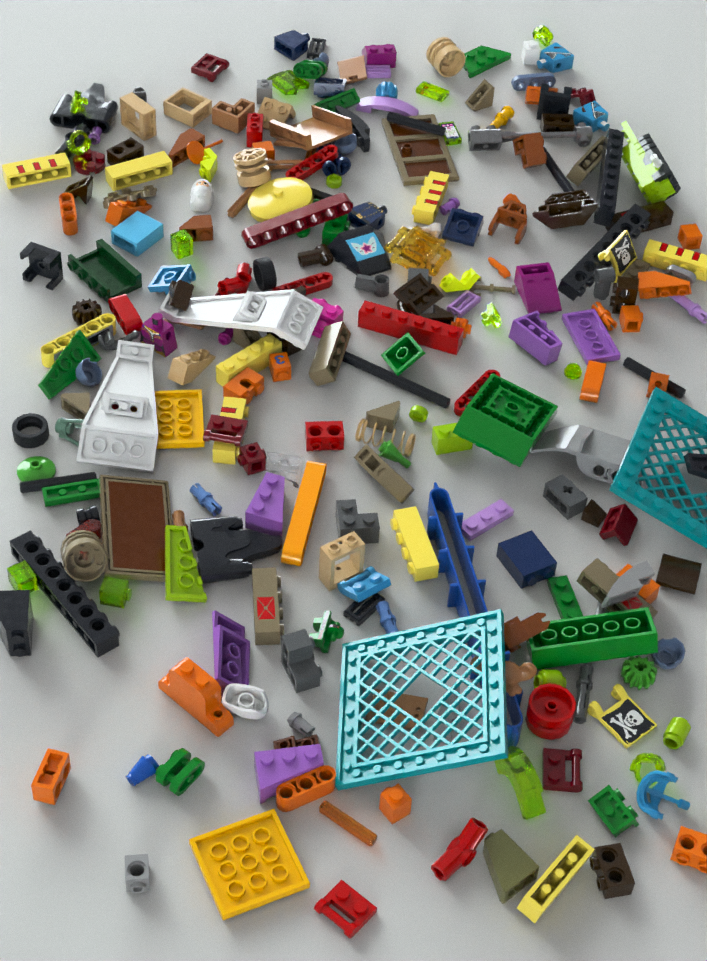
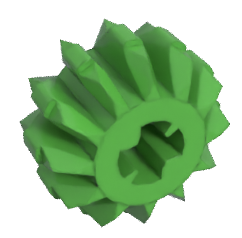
M640 655L636 658L630 656L628 660L623 662L621 677H623L624 683H630V689L634 686L638 690L642 687L648 689L656 680L657 668L654 667V661H648V656L646 658H641Z

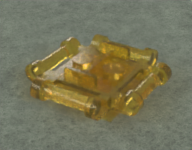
M418 225L416 227L413 226L411 230L404 226L400 227L391 242L384 246L388 253L393 252L390 259L391 263H397L406 269H429L431 276H436L441 266L452 256L451 251L444 248L446 240L439 239L423 231ZM437 254L441 255L435 264L430 263Z

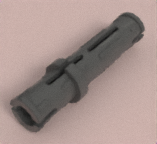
M589 664L580 666L579 679L576 681L577 695L573 721L577 724H584L586 722L589 694L593 688L592 674L594 668Z

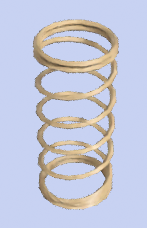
M361 419L356 430L355 440L360 442L363 438L364 444H367L372 439L374 447L378 446L380 442L382 444L387 426L384 427L380 441L377 445H374V433L377 428V422L374 425L370 439L365 442L364 433L368 420ZM396 428L394 429L393 435H392V438H391V442H392V443H393V439H394V436H395V433H396ZM404 431L397 449L400 448L401 454L409 457L413 450L416 436L413 433L409 436L403 454L402 445L406 431Z

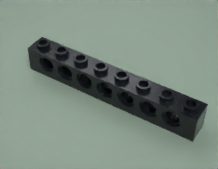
M635 203L561 279L558 291L572 301L578 296L582 297L586 288H590L595 282L594 270L612 265L611 261L606 262L605 259L600 261L598 254L606 250L624 230L628 231L631 242L633 238L637 239L641 230H645L649 226L650 221L648 220L651 214Z
M30 530L10 540L11 554L97 657L119 646L120 633L117 627L109 623L106 614L97 609L94 600L89 599L83 587L78 586L75 580L67 574L63 564L60 561H56L52 551L44 547L39 536H35Z

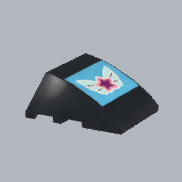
M371 225L341 232L328 245L335 261L338 263L342 262L347 266L348 270L356 275L371 276L391 270L383 233Z

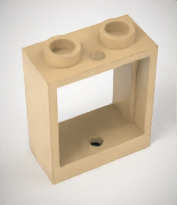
M183 87L163 101L164 115L192 128L212 114V100ZM184 103L193 107V109L187 111L179 106Z
M133 92L120 97L121 124L143 141L156 136L155 108ZM135 111L139 114V119L136 117Z
M355 531L320 547L319 579L329 592L338 588L337 584L341 581L346 582L363 573L365 543ZM350 555L349 559L335 565V561Z

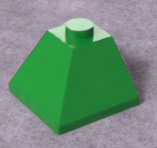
M407 332L383 352L381 356L395 374L399 376L426 353Z

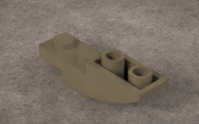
M365 444L355 455L354 458L401 504L415 490L368 444Z

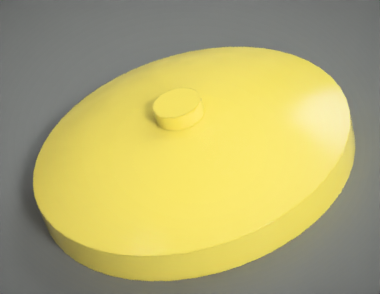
M290 177L277 178L260 185L252 192L248 199V208L255 220L263 222L313 203V194L310 186L303 180Z

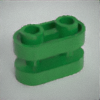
M303 60L293 67L294 75L304 79H318L324 76L328 70L325 62L315 60Z
M184 748L175 750L171 754L170 759L157 768L155 772L156 782L164 787L170 784L169 790L180 796L201 775L205 762L198 757H194L190 761L191 753Z

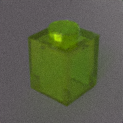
M186 229L170 234L171 251L177 259L193 255V238Z
M26 560L7 568L8 579L14 590H30L31 593L38 589L36 575Z
M105 576L99 590L100 604L124 609L126 602L130 601L132 589H129V580Z

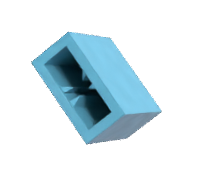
M136 211L111 230L112 244L136 257L164 237L163 224L139 211Z

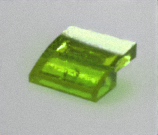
M292 70L281 71L267 78V80H272V86L285 95H296L298 89H309L310 83L305 79L296 77Z

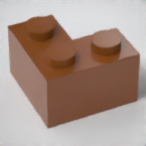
M541 132L525 134L512 140L515 156L521 155L523 169L546 164L547 154L544 152V138L541 136Z

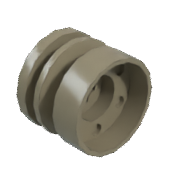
M79 530L67 535L63 540L60 548L61 558L65 570L71 578L80 582H89L102 575L107 566V555L97 535L91 531Z

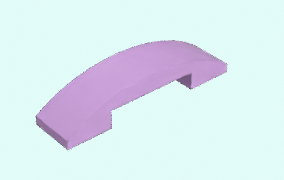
M372 96L360 99L361 102L356 107V111L371 113L372 109L401 113L402 116H417L419 112L414 106L402 100L385 96Z

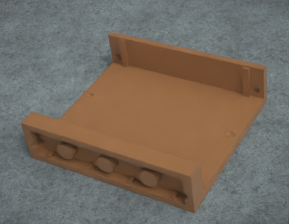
M311 105L312 118L291 126L271 120L269 121L271 137L309 151L353 134L351 118Z

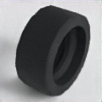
M268 256L255 259L253 261V273L258 288L261 291L275 288L277 277L271 259Z
M23 414L17 417L12 424L14 441L21 447L36 448L48 440L49 428L47 420L39 414ZM27 427H38L41 429L38 433L31 435L20 433L21 430Z

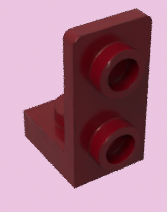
M586 87L578 90L576 88L572 89L571 98L579 97L581 106L594 100L596 101L593 89H586Z

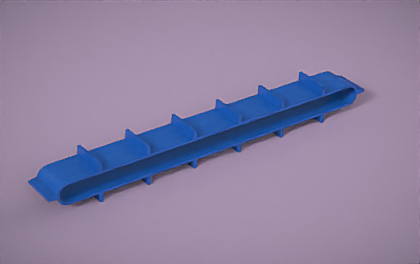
M434 482L433 489L429 494L427 535L429 540H435L439 553L438 573H445L448 581L447 607H456L459 618L470 616L437 511L444 514L476 614L488 612L484 601L486 580H477L472 565L475 547L474 545L466 546L461 532L464 514L463 512L455 513L449 493L445 489L439 488L437 483ZM474 637L470 638L467 645L471 648L478 640ZM480 646L476 650L478 653H481ZM506 651L505 661H509L510 651ZM471 673L469 678L470 680L476 679L478 675ZM523 689L521 694H516L513 697L509 696L506 692V706L512 725L507 724L508 748L512 755L515 754L523 724V716L520 710Z

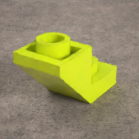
M210 148L204 149L203 161H200L199 174L201 178L211 182L217 171V155Z
M472 268L462 275L460 281L449 273L443 277L439 286L445 292L469 290L480 276Z

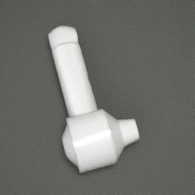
M434 222L426 227H410L407 229L408 235L430 233L434 239H439L442 227L441 223Z

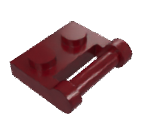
M206 53L191 67V73L214 82L217 76L227 69L230 64L225 59ZM216 65H219L213 72H211V70Z
M211 414L203 434V441L209 442L213 440L241 447L248 427V420Z
M543 748L542 790L581 792L583 790V782L580 781L582 750L577 748L571 750ZM565 760L572 761V781L570 782L565 781Z

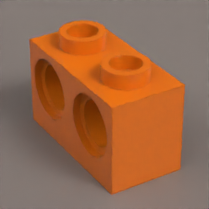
M527 86L525 104H539L541 87ZM549 88L548 91L558 92V88Z
M50 748L47 749L31 784L34 800L52 805L56 804L71 770L69 753Z
M681 826L670 860L707 873V834Z

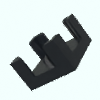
M541 84L536 120H541L542 113L568 114L572 87H564V93L549 92L548 84Z
M30 242L20 252L21 260L29 257V266L22 273L23 280L31 282L37 275L52 279L46 285V288L53 290L63 280L60 251Z

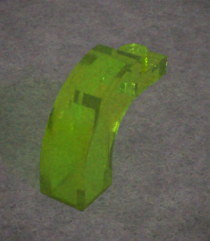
M509 746L508 758L494 761L498 774L505 775L511 782L523 819L527 820L546 813L541 792L544 791L535 768L520 748Z

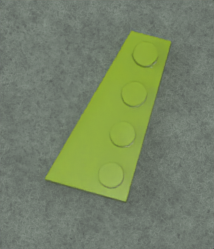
M166 525L165 600L206 603L207 596L202 587V579L197 570V562L192 553L193 548L186 526Z

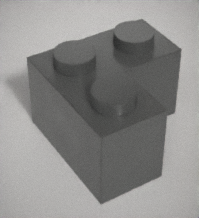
M356 499L336 500L335 517L338 538L355 531L365 544L379 543L380 525L378 513L358 514Z
M306 629L281 636V663L296 693L320 686V677H322L321 667L319 664L316 665L314 661L313 648H315V642L313 637L308 635Z

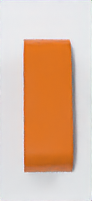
M65 192L59 195L63 232L71 236L78 232L77 214L73 194Z
M588 361L579 400L593 403L598 402L606 369L605 363Z
M328 765L320 766L280 784L276 789L277 808L282 812H289L332 793L335 789V769Z

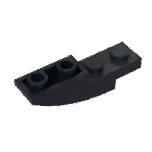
M335 106V113L351 118L352 132L357 137V146L363 152H369L370 128L353 112L341 106Z

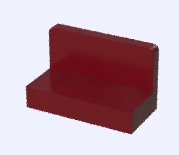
M626 504L612 507L609 509L599 535L603 540L616 536L622 545L626 546L631 539L638 519Z

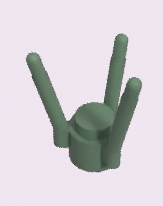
M61 417L56 421L55 432L59 433L60 438H64L79 447V442L69 437L68 434H72L74 428L81 429L82 425L74 423H83L84 419H66Z

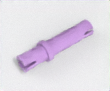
M685 295L669 296L686 309L690 316H695L703 324L707 323L704 320H707V313L701 309L698 303L695 304Z

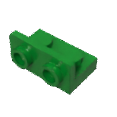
M608 785L590 798L588 802L616 838L634 824L635 827L639 825L636 821L638 814L631 805L628 807L624 805L622 801L625 798L618 788L613 790Z

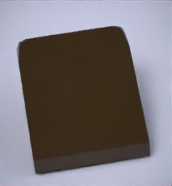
M591 499L583 510L581 520L598 528L606 518L607 513Z

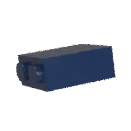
M532 530L498 543L496 556L521 589L555 576L557 562Z

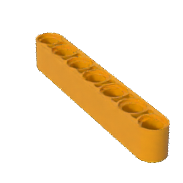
M307 461L282 550L281 563L302 565L327 467L325 463Z

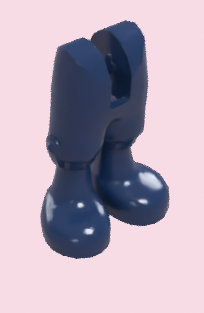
M323 145L316 147V151L324 148ZM338 153V158L334 161L328 160L322 165V171L326 176L337 174V171L340 175H344L349 171L351 162L349 158L341 157V154Z

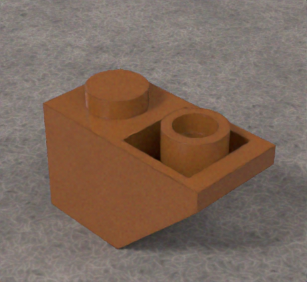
M211 215L193 216L180 226V243L213 240Z

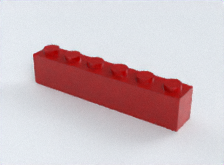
M366 300L358 313V327L399 339L408 332L419 345L457 355L462 346L464 329Z

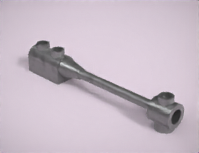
M584 122L578 123L574 127V131L541 132L543 138H574V142H578L580 147L590 145L593 134L592 127L586 126ZM475 125L471 127V130H468L469 151L500 150L502 143L531 133H515L496 129L494 125H489L486 129H480V126Z

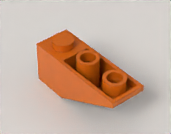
M137 198L134 201L117 200V202H110L105 221L117 226L136 211L143 214L152 208V205L146 203L147 201L142 198Z
M657 271L638 272L640 299L692 294L690 281Z

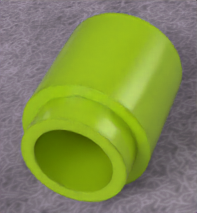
M682 717L671 719L663 734V743L668 748L678 749L684 744L691 730L688 721Z

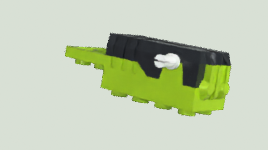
M627 121L622 122L623 130L621 132H624V137L628 143L622 149V159L625 164L629 163L626 166L631 174L634 173L632 177L636 184L640 183L638 187L642 193L645 192L643 196L647 203L665 201L676 195L681 187L650 134L648 133L636 138Z

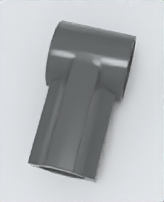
M613 267L594 270L595 287L593 295L595 298L606 300L609 296L611 282H615L616 279Z
M357 274L355 288L372 291L378 297H385L389 294V277L384 274H379L375 277Z

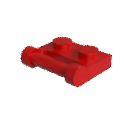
M340 880L324 898H321L315 904L314 910L319 914H324L344 930V934L351 939L377 912V907L343 880ZM332 904L353 922L349 923L329 906Z

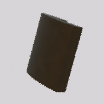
M421 273L393 293L405 307L416 315L422 314L444 297L433 283L430 285Z
M663 553L656 583L660 586L695 595L702 563Z

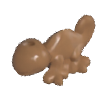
M477 656L472 658L470 665L478 659ZM505 661L506 692L509 696L513 697L516 694L522 693L518 683L532 679L535 676L537 668L534 664L527 662L518 666L514 662ZM482 662L476 667L481 672Z

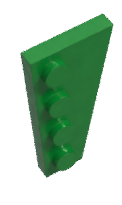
M81 330L75 333L38 384L49 400L77 379L75 370L82 360L90 358V361L98 362L102 359Z

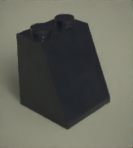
M30 590L0 591V638L10 656H31L33 610Z

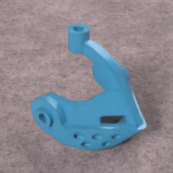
M659 770L648 773L639 783L636 793L640 809L657 820L658 818L662 820L664 815L658 811V805L662 798L677 804L679 808L684 810L689 809L690 802L683 799L677 800L663 794L666 785L669 782L676 783L678 777L670 772L666 773ZM656 781L658 782L655 786L649 788L651 784H653ZM647 792L649 793V796H650V803L648 802V799H647Z

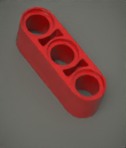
M122 294L109 298V308L125 335L131 334L134 330L141 331L142 319L128 296Z

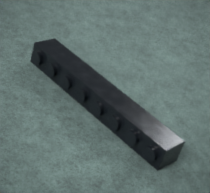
M610 128L603 143L596 197L598 208L594 212L593 223L606 227L610 226L615 214L624 132Z

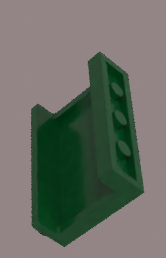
M103 239L96 241V250L79 258H75L72 254L68 255L67 265L70 271L78 275L80 280H83L90 289H93L107 303L109 298L128 294L142 287L141 273Z

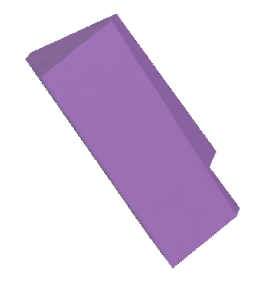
M214 610L212 612L215 680L221 687V696H223V692L229 684L249 685L250 641L245 639L244 626Z

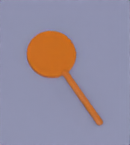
M221 139L206 147H203L198 141L189 142L187 145L188 158L194 164H200V161H203L204 149L218 145L223 140Z

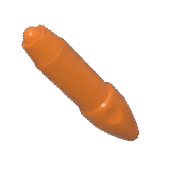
M492 257L488 258L490 264L498 270L502 277L511 276L505 266Z

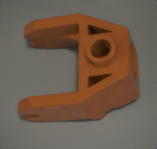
M510 200L503 206L498 207L496 214L490 222L488 235L492 236L499 224L507 225L518 229L514 243L520 244L527 229L526 205Z
M537 612L522 621L516 616L505 622V652L508 650L510 653L522 648L521 643L546 630L550 624V621L542 622V618L546 614Z

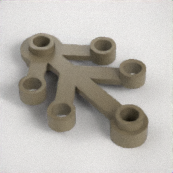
M153 185L144 186L143 190L131 191V188L122 189V195H118L117 192L108 193V197L104 198L103 207L108 209L110 202H117V200L127 199L128 201L137 200L139 195L141 197L156 196L157 188H154Z

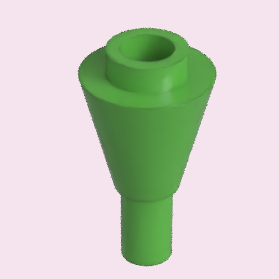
M390 440L388 442L384 441L379 447V456L398 462L405 468H409L411 462L402 456Z

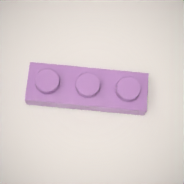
M500 499L464 520L461 529L462 535L471 541L513 516L514 510Z

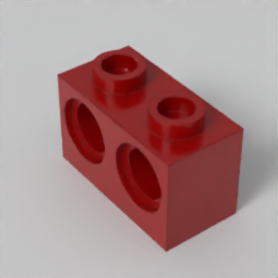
M247 113V147L252 148V143L263 141V114Z
M343 421L305 422L306 451L344 450Z

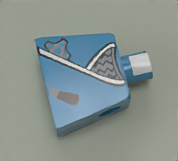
M555 42L541 50L537 67L539 69L546 68L551 73L568 70L573 67L574 55Z
M595 100L573 110L574 125L577 126L578 123L584 122L586 126L592 127V133L599 129L603 132L609 129L610 125L607 123L608 112Z

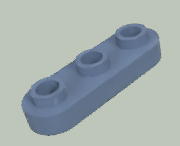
M549 72L517 75L511 81L512 87L516 91H525L527 86L541 87V84H548L549 88H551L556 83L554 75Z

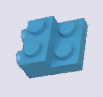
M191 264L161 266L148 285V289L150 292H165L167 295L172 280L176 282L182 280L191 284L192 281L196 280V274Z

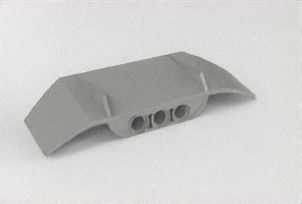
M573 425L544 432L530 454L561 451L576 455L578 467L584 475L612 484L615 478L614 472L618 471L631 440L583 425ZM667 454L661 455L664 462L670 461ZM672 454L674 460H680L678 455ZM656 455L650 456L653 463H659ZM685 463L677 464L691 494L707 492V480L705 478L689 474ZM672 465L666 466L669 473L675 472ZM596 466H602L604 468V473L598 472L596 470ZM655 467L658 474H665L662 467ZM650 468L644 469L647 476L653 475ZM678 476L672 477L675 484H681ZM661 478L663 483L670 485L667 478ZM656 479L650 480L653 487H659ZM641 481V487L644 489L648 488L646 482ZM678 488L679 490L686 493L684 488ZM694 498L699 506L703 505L700 498Z

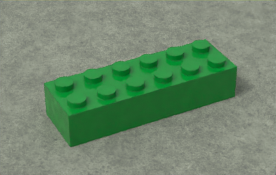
M649 607L552 620L546 630L527 639L526 644L531 663L537 669L658 653V633Z

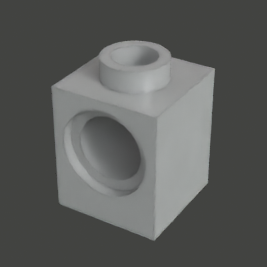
M257 80V104H262L264 97L272 99V80Z
M148 854L125 855L127 892L141 893L150 890Z

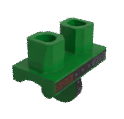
M325 611L323 617H314L313 628L319 632L309 634L314 639L315 647H320L322 653H328L331 642L341 639L344 635V629L340 626V623L332 620L331 611Z

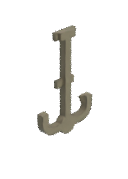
M474 283L469 291L474 293L473 291L487 290L490 292L500 291L515 294L516 285H512V288L498 287L494 286V284L485 286Z

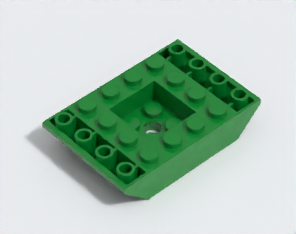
M492 373L466 406L452 433L472 442L477 447L491 452L495 456L509 461L513 465L521 467L556 416L558 406Z

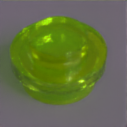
M575 363L568 364L564 369V375L572 380L579 379L582 375L581 367Z

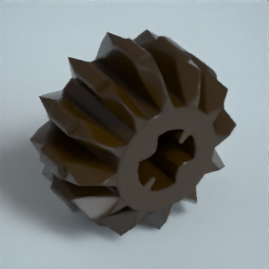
M82 299L81 302L76 301V305H73L72 318L77 322V325H83L102 315V308L96 300Z

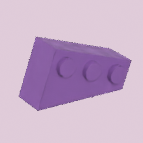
M538 311L514 319L508 336L510 339L545 366L558 360L563 343L553 330L547 328V322L540 319Z
M266 472L245 512V528L268 535H281L282 537L285 477Z
M320 744L254 752V769L260 804L267 802L268 798L275 796L276 789L280 784L320 766H324Z

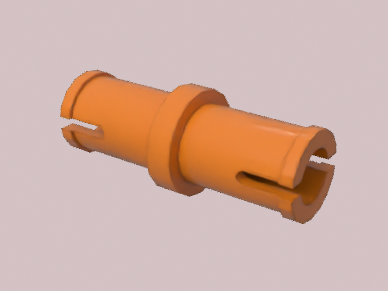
M595 302L598 308L593 304L591 309L596 310L603 324L609 331H612L613 328L610 325L616 328L617 322L600 302Z

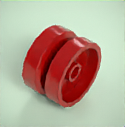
M543 684L535 688L529 696L525 717L529 730L542 739L554 740L565 736L571 729L575 714L576 702L574 696L568 689L557 684Z

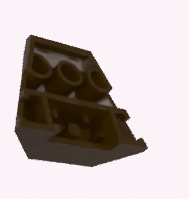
M585 189L554 193L544 201L545 205L539 206V211H534L532 215L550 229L579 226L587 222L598 208V204L594 203V199L590 198Z

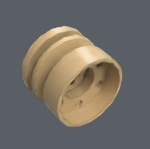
M441 37L433 41L426 52L428 62L443 77L455 76L465 64L464 52L448 37Z
M246 149L233 156L235 169L238 170L237 179L240 186L255 187L271 180L270 167L266 165L268 158L266 157L265 149Z

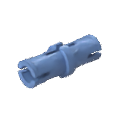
M195 483L197 488L194 485L190 487V493L199 500L201 506H205L213 516L217 515L214 511L220 514L222 506L213 499V495L210 492H206L199 483Z
M387 601L377 603L376 609L380 615V624L384 627L386 634L398 632L396 617L391 613L389 603Z

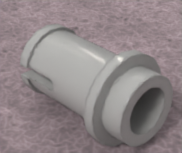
M293 712L287 719L291 728L294 727L304 737L311 736L313 734L312 731H315V727L303 719L301 713Z

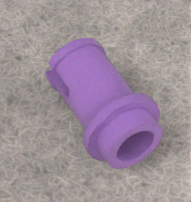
M94 127L91 134H89L88 141L90 144L96 145L100 143V136L102 134L100 127Z
M450 198L448 202L439 207V211L445 216L451 212L452 208L458 209L460 202L457 198Z

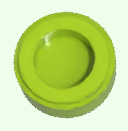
M331 174L326 178V185L333 189L342 186V177L337 174Z
M415 405L411 407L409 416L415 422H425L428 417V411L422 406Z

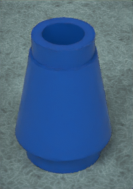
M147 754L138 760L125 777L132 786H135L154 775L159 765L151 755Z

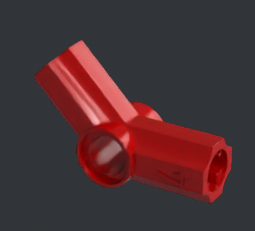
M245 262L238 264L234 278L219 281L217 285L219 293L221 295L232 293L245 294L252 280L250 264Z
M470 818L461 834L451 841L446 852L431 865V870L439 880L446 881L461 866L466 867L474 859L477 853L476 848L488 831V828L482 821Z

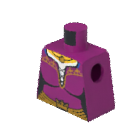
M154 313L142 324L140 343L154 345L155 352L167 357L177 349L173 325L163 320L161 313Z

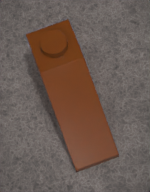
M193 128L181 133L168 154L172 160V168L189 159L187 155V145L189 142L198 141L205 147V135Z

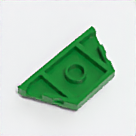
M482 45L464 53V69L468 71V77L472 78L511 59V53Z

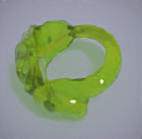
M545 25L536 27L532 32L533 38L539 39L546 47L550 45L554 37Z
M77 130L71 134L69 141H66V146L72 153L84 155L90 149L92 141L84 131ZM79 134L84 135L85 141L83 145L75 147L74 138Z
M642 753L632 760L629 769L635 773V778L640 783L642 780L640 776L642 763H654L656 770L662 772L666 770V766L661 756L653 753Z

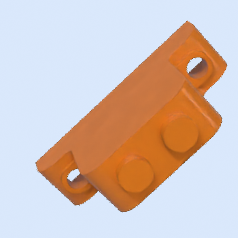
M188 657L171 668L169 673L158 681L159 689L217 737L234 725L232 714L221 703V687L219 683Z

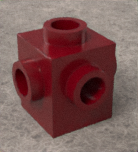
M257 442L239 447L237 460L239 465L243 466L247 475L265 471L266 453Z

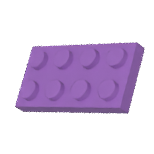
M595 309L562 314V321L586 365H588L589 360L601 363L620 360L621 354Z

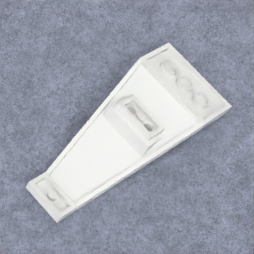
M292 289L256 293L247 291L245 294L191 298L187 311L170 305V295L168 293L157 313H161L163 318L176 323L273 332L278 337L304 350L310 340L323 306Z
M118 340L116 357L82 423L77 463L153 473L158 442L152 368L154 345ZM116 404L119 407L118 409H113L112 405ZM136 407L137 411L132 412L130 409Z

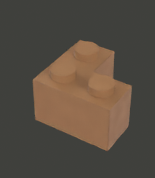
M243 98L234 105L219 101L212 107V124L239 134L247 126V113H255V103Z

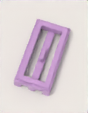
M365 65L367 78H391L390 65Z
M466 290L447 306L446 311H452L454 316L457 314L458 318H462L480 303L481 297Z

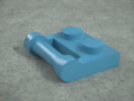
M370 566L365 569V572L348 581H341L337 584V587L343 595L359 603L389 587L391 581L389 577L377 572L374 567Z

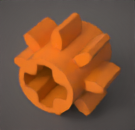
M456 318L455 322L451 321V325L464 329L463 338H466V334L470 335L472 326L468 324L469 320Z

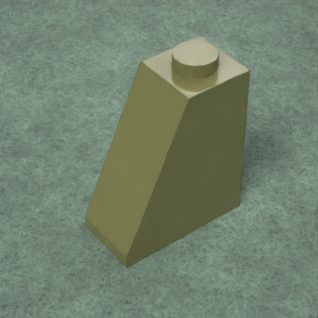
M502 829L495 834L493 832L485 838L482 853L499 900L504 904L537 879L539 866Z

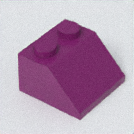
M394 44L364 46L362 49V55L365 56V65H390V68H396L397 52Z

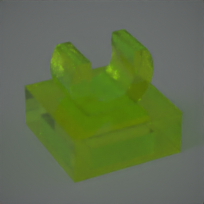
M75 90L70 103V112L76 113L78 109L85 111V106L81 104H87L88 99L85 97L81 98V92Z
M494 304L486 305L487 311L481 313L483 317L481 321L484 326L492 323L494 328L501 326L500 313Z

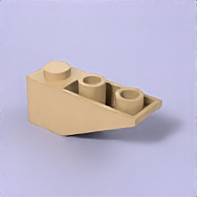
M200 349L172 359L168 379L181 385L191 383L216 356L210 354L208 350Z

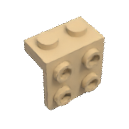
M264 97L258 110V114H263V129L269 131V121L276 120L285 124L288 117L294 119L296 116L292 105Z

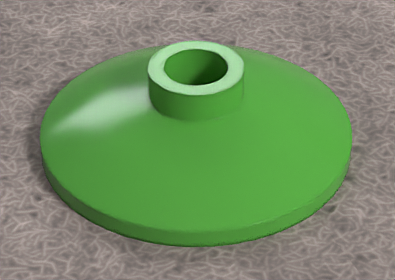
M42 456L29 457L23 460L17 468V476L22 482L52 478L56 473L55 464L50 459Z

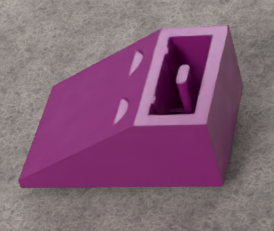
M549 262L516 266L514 283L528 314L534 311H538L540 314L562 311L554 272Z

